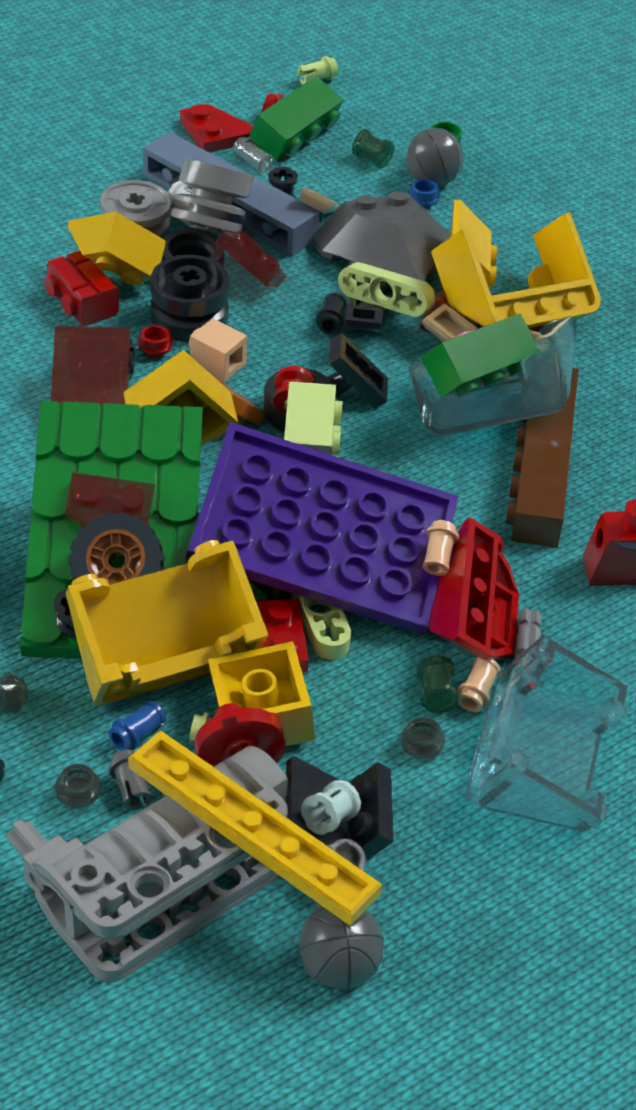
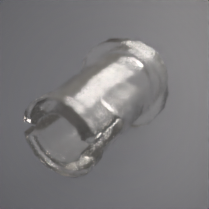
M241 137L233 146L235 158L240 162H247L261 174L266 173L272 167L273 156L256 146L254 139Z

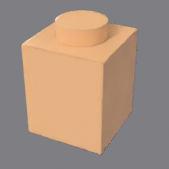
M212 318L201 328L196 329L190 336V356L219 380L227 381L246 365L247 335Z

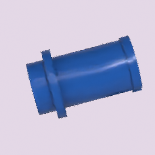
M148 701L126 719L118 718L115 720L112 728L109 730V738L120 751L126 749L135 750L139 747L141 739L156 728L164 725L166 722L165 714L157 703Z

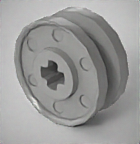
M129 180L110 185L102 192L100 198L101 214L118 212L162 239L169 234L171 226L169 216L171 199L168 192L162 187L146 181Z

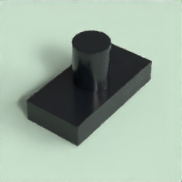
M343 333L330 339L328 363L336 372L328 376V379L333 385H336L335 397L354 387L375 409L385 404L388 394V377Z

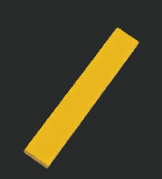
M161 730L128 758L130 770L349 926L381 895L382 884Z

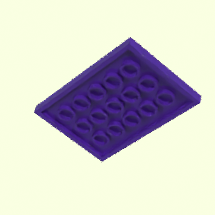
M230 422L185 559L189 560L196 554L194 549L202 543L212 540H218L220 544L234 541L247 579L424 635L429 625L440 576L427 573L422 568L429 543L426 532L434 521L445 520L453 523L459 496Z

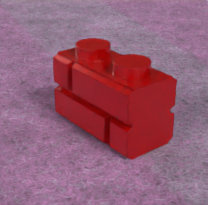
M80 250L67 254L66 258L61 256L48 261V264H46L47 277L44 278L46 291L50 297L56 296L61 301L62 308L67 316H74L83 327L97 323L100 318L106 320L117 316L119 312V289L91 259L83 256Z

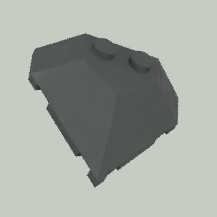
M392 192L389 196L375 198L364 195L357 197L356 200L345 201L312 236V243L322 257L330 260L343 257L349 260V265L360 262L425 281V278L430 277L436 267L431 251L449 239L450 233L410 194Z

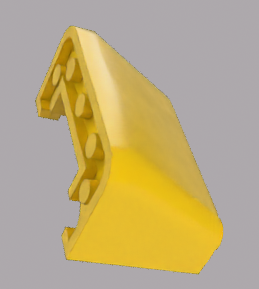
M212 540L202 543L194 549L196 554L189 559L187 564L109 585L107 579L97 578L96 574H87L72 581V585H69L67 588L66 596L94 705L114 703L211 674L208 659L261 648L268 637V633L234 541L220 544L218 540Z

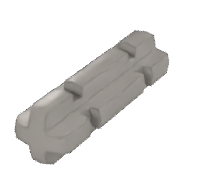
M523 609L520 611V616L517 619L516 662H514L513 673L518 679L532 680L536 677V672L538 671L539 659L537 656L539 655L541 633L539 627L541 626L542 616L537 610Z

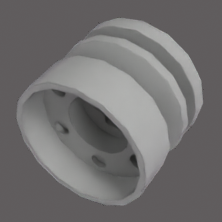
M184 158L179 181L193 187L192 194H175V199L189 202L188 211L172 207L171 216L180 219L188 224V226L215 233H241L242 225L228 221L229 213L245 216L246 211L232 205L233 197L249 198L254 176Z

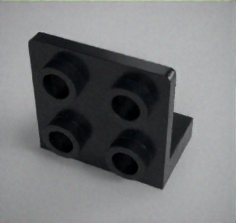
M292 756L286 761V777L288 780L285 803L288 810L287 819L357 867H360L394 842L390 768L376 762L362 774L354 777L350 784L355 787L361 800L358 814L349 821H340L338 827L332 832L320 835L314 833L306 826L305 820L301 815V806L307 797L319 792L322 793L325 786L339 779L296 756Z

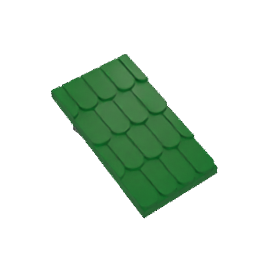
M40 402L21 625V656L81 658L77 639L68 638L58 629L57 614L54 611L53 603L60 591L67 590L68 586L72 585L73 577L69 565V555H71L72 551L70 546L72 541L78 536L77 532L80 528L88 525L91 519L103 517V514L112 513L113 515L119 514V512L128 513V516L133 518L136 516L142 519L146 526L150 525L156 537L159 538L165 558V570L188 563L189 560L185 558L198 521L203 407L184 406V408H180V406L161 405L140 406L135 404L109 403L99 405V403ZM116 554V559L109 563V565L113 568H120L124 565L125 560L121 557V554Z

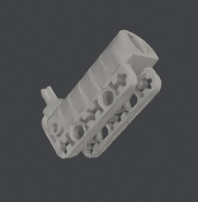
M248 746L214 766L218 771L287 818L288 810L285 798L287 795L288 779L278 764L266 752L257 747ZM167 795L85 845L77 837L66 843L60 835L46 841L30 821L24 823L22 820H19L13 824V830L6 833L7 840L23 857L25 881L35 890V897L46 918L90 972L99 980L105 982H117L126 978L279 877L278 874L261 862L255 865V858ZM251 869V877H248L246 872ZM229 875L235 877L240 884L231 890H223L218 888L214 881L218 877ZM203 889L205 890L207 897H205L204 899H202ZM186 903L191 907L198 903L197 912L193 914L191 911L185 910L181 913V904ZM176 917V925L173 926L171 920ZM146 924H156L164 930L163 934L151 940L142 938L137 932L139 928ZM126 938L129 939L130 946L127 948L125 944ZM108 952L110 955L116 956L120 953V963L114 964L110 960L103 963V954Z

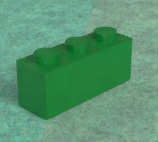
M315 76L257 116L249 138L276 161L287 154L291 156L297 152L302 143L307 140L309 142L313 141L325 127L330 129L336 124L341 115L338 111L344 99Z
M520 313L441 342L422 356L421 360L441 398L457 393L458 397L461 398L477 390L479 383L483 382L486 388L504 379V374L507 372L510 377H514L528 370L531 367L528 361L541 352Z

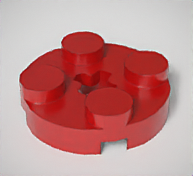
M236 703L220 706L215 712V717L208 720L199 729L194 740L196 755L213 767L248 746H254L263 750L277 764L282 759L286 750L280 717L277 714L259 708H241Z

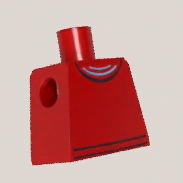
M636 499L628 501L624 511H606L600 515L583 553L589 586L636 585Z

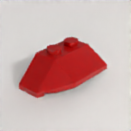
M469 517L458 531V542L452 547L449 571L446 575H442L439 578L429 630L457 648L485 661L510 658L515 654L519 592L510 564L502 553L504 545L501 537Z

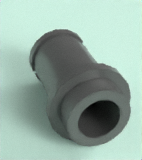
M126 749L115 753L111 757L109 774L117 780L124 807L129 810H137L144 807L140 796L143 797L144 803L148 805L152 800V794L148 789L146 780L129 769L128 758L135 751Z

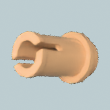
M437 520L432 523V526L426 532L429 543L422 568L429 574L442 576L446 575L449 571L452 547L458 542L459 534L453 523Z
M479 657L476 658L466 682L459 685L457 689V701L463 709L469 712H479L482 708L487 707L490 701L488 693L500 672V666L493 659L485 661Z

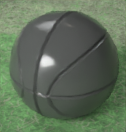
M426 129L418 133L408 146L406 155L407 166L416 180L429 179L438 186H443L454 180L462 169V146L453 134L444 129Z
M321 907L308 917L300 932L299 954L304 968L314 980L316 979V982L328 988L346 990L364 984L375 975L383 960L384 936L378 922L367 910L349 926L326 908Z

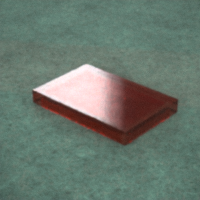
M55 326L51 401H58L59 403H99V405H103V403L126 404L123 392L129 386L130 328Z

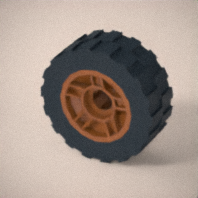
M119 512V514L113 515L112 513L103 514V517L91 519L88 525L80 528L77 532L78 536L72 541L70 546L72 551L71 555H69V565L73 580L87 574H96L97 578H105L108 580L109 585L165 570L163 549L154 530L150 525L146 526L142 519L136 516L134 518L130 517L128 513ZM116 554H121V557L125 560L124 565L120 568H113L109 565V563L116 559Z

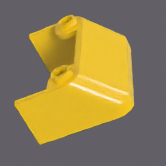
M571 212L563 214L533 235L543 265L530 271L527 280L529 289L491 296L468 228L461 229L433 249L431 254L451 308L458 314L484 327L520 313L527 327L533 328L584 318L595 312L600 306V294Z

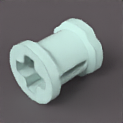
M335 780L325 786L322 793L319 792L311 795L304 800L301 806V815L305 820L306 826L314 833L320 835L332 832L338 827L340 821H349L358 814L361 805L359 793L347 781Z

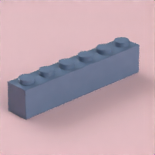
M171 132L143 147V175L167 189H170L175 182L179 181L184 158L247 173ZM254 177L249 198L233 197L232 205L246 211L245 216L229 213L228 221L241 224L242 230L293 257L312 244V236L319 229L320 211Z

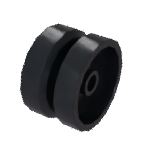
M177 255L163 260L154 267L150 275L152 325L166 327L173 340L189 343L190 336L196 329L201 328L212 318L227 325L229 317L227 300L229 296V277L227 270L220 263L204 256Z

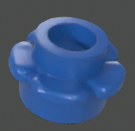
M429 179L415 180L408 191V194L424 208H429L436 204L440 197L438 185Z

